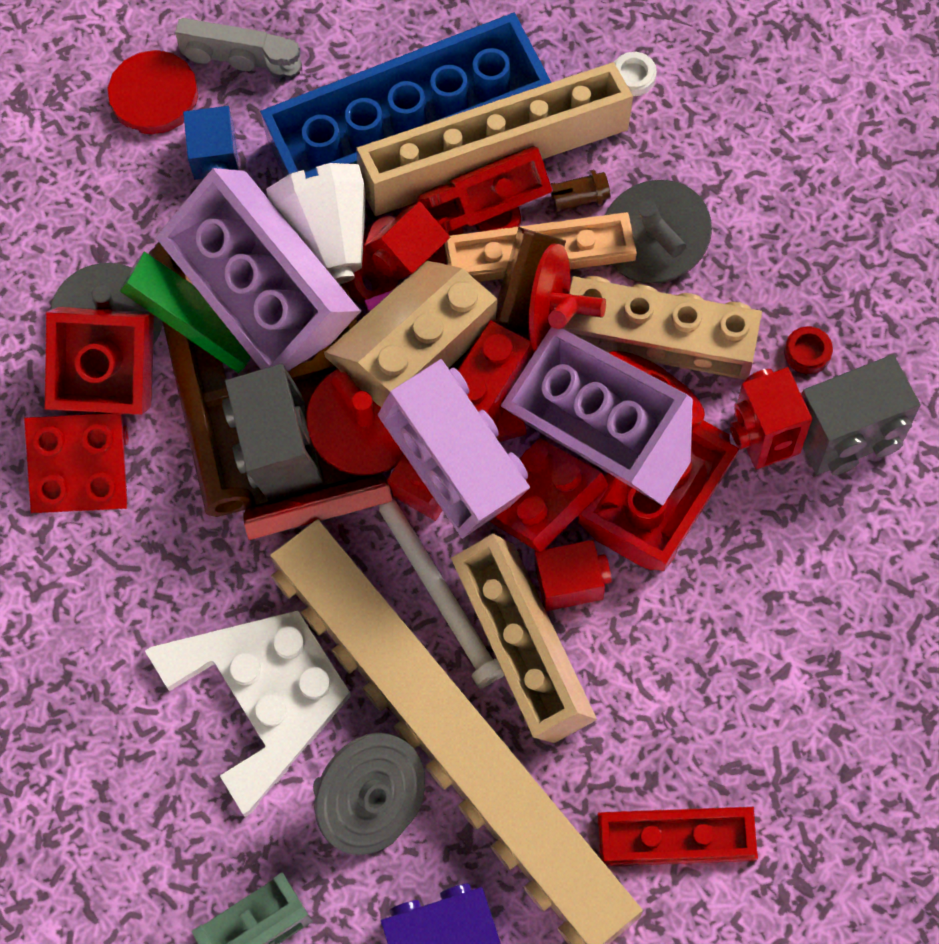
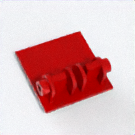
M104 413L24 418L31 513L127 509L124 445H128L129 434L127 426H123L122 414Z

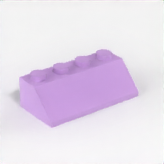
M212 168L156 236V239L260 369L283 363L287 371L291 370L331 345L361 312L246 171Z
M553 327L549 329L501 404V407L531 428L661 505H664L691 463L693 399L678 389L564 329H555Z

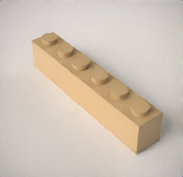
M612 62L357 147V164H359L366 199L374 215L378 216L418 202L417 197L426 191L450 184L449 180L531 146L538 147L542 159L627 131L633 95L615 63Z

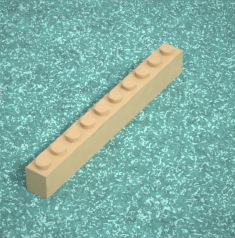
M318 519L270 555L277 570L271 577L288 599L295 594L307 607L301 614L318 636L326 631L337 644L332 649V652L343 668L349 674L357 669L368 682L362 689L373 705L380 712L388 707L400 721L394 726L400 738L414 749L420 746L431 761L425 766L439 786L445 790L452 785L464 801L458 805V808L468 822L476 830L484 825L497 840L491 845V848L508 870H512L516 865L530 881L524 886V889L533 902L543 912L551 907L563 921V924L557 929L568 944H610L641 918L643 909Z

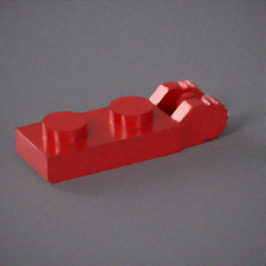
M531 146L449 180L450 184L426 191L419 195L417 199L427 209L456 199L460 211L450 212L435 218L442 228L448 232L464 225L471 227L552 192V187L539 148Z

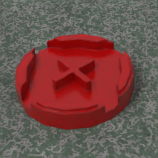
M160 50L139 52L124 60L112 73L108 85L109 104L119 122L127 128L130 127L138 130L139 133L149 135L169 132L184 123L183 111L193 110L199 97L197 80L188 63L174 53Z

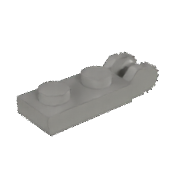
M187 18L178 20L175 34L180 54L185 55L193 62L205 64L209 63L211 59L229 62L232 67L241 71H251L255 66L267 68L273 77H285L286 79L297 77L296 75L300 74L302 70V62L299 58L300 47H298V43H295V40L270 35L263 31Z

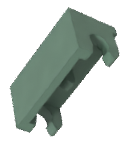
M281 872L273 880L204 925L201 924L191 932L198 944H280L313 921L285 875Z

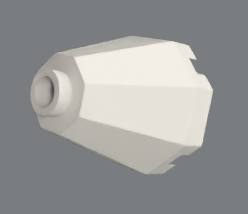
M328 163L316 167L318 176L306 179L304 170L294 172L268 187L266 192L271 203L340 285L355 278L354 272L362 268L366 192L359 164Z

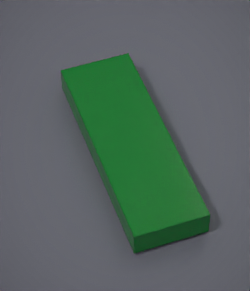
M144 251L136 260L120 292L237 373L244 369L251 356L196 287Z

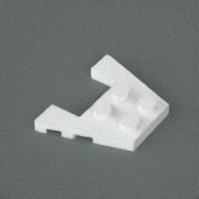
M299 611L153 646L145 650L169 691L210 666L216 665L263 741L265 748L220 775L244 817L250 815L256 809L275 783H278L289 770L290 765L307 745L312 743L351 696L348 688Z

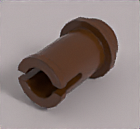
M590 170L589 176L556 184L551 183L552 200H555L554 207L556 213L595 202L597 207L602 206L604 200L611 199L609 183L605 172L596 174L595 170Z

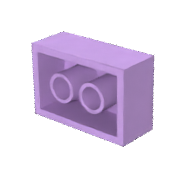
M441 358L391 390L378 413V417L463 539L511 507L530 486L526 482L528 473L521 460L512 452L507 454L496 437L499 435V432L492 418L484 410L478 412L468 398L469 387L463 376L455 368L448 369Z

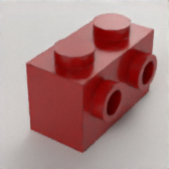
M789 367L775 372L772 369H763L751 374L741 385L738 401L734 404L733 422H730L729 426L736 447L740 448L739 450L746 448L756 470L799 455L812 422V417Z

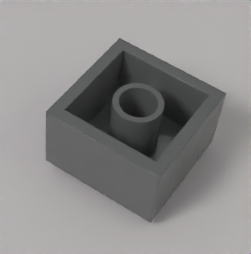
M894 354L803 389L801 395L812 417L803 450L816 476L829 470L834 476L846 473L859 464V458L875 453L877 458H882L896 452L903 446L902 441L905 440L909 429L912 427L921 404Z
M283 363L225 380L229 398L222 400L223 410L229 427H236L240 442L233 445V453L240 473H247L251 487L253 489L259 487L270 502L324 486L325 482L318 454L310 440L307 429L305 401Z

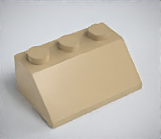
M426 261L326 350L324 355L341 372L346 371L354 383L362 391L369 393L372 400L382 407L391 390L441 358L449 368L477 342L490 320L496 322L498 299L463 268Z

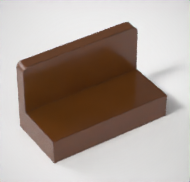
M518 227L497 298L496 322L505 326L511 324L529 329L531 292L540 259L549 245L556 243L565 247V240Z

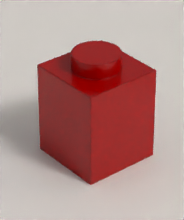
M419 201L404 209L365 246L373 254L371 258L375 266L386 276H392L395 281H398L413 274L451 237Z
M594 539L545 549L541 553L535 551V570L546 612L604 599L605 584L612 583L611 572L606 554L597 555Z

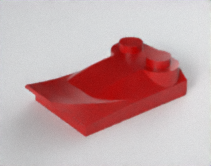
M702 420L700 425L692 427L691 463L664 505L659 504L609 473H606L604 477L608 486L579 514L578 523L597 542L640 567L664 572L667 566L675 559L679 547L728 471L740 448L730 443V434Z

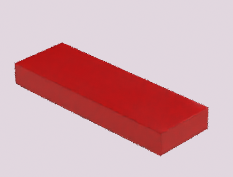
M377 474L247 509L243 512L244 526L248 540L311 524L317 519L322 521L392 502V497L385 475Z
M754 807L598 812L597 814L600 859L606 866L758 860Z

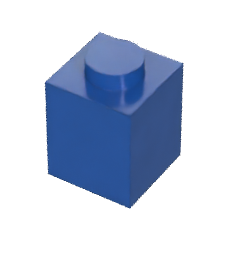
M229 105L183 111L187 155L194 180L204 179L212 168L239 170L235 127Z

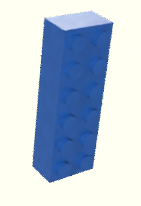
M513 12L261 110L260 113L267 141L283 176L286 177L291 173L304 170L307 179L318 176L317 166L328 163L357 164V147L552 82L518 17Z

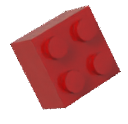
M57 307L46 312L45 409L142 415L151 408L154 315L145 311Z

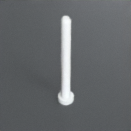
M392 499V502L379 505V512L476 669L471 676L476 686L482 689L505 676L497 658L493 659L397 502Z

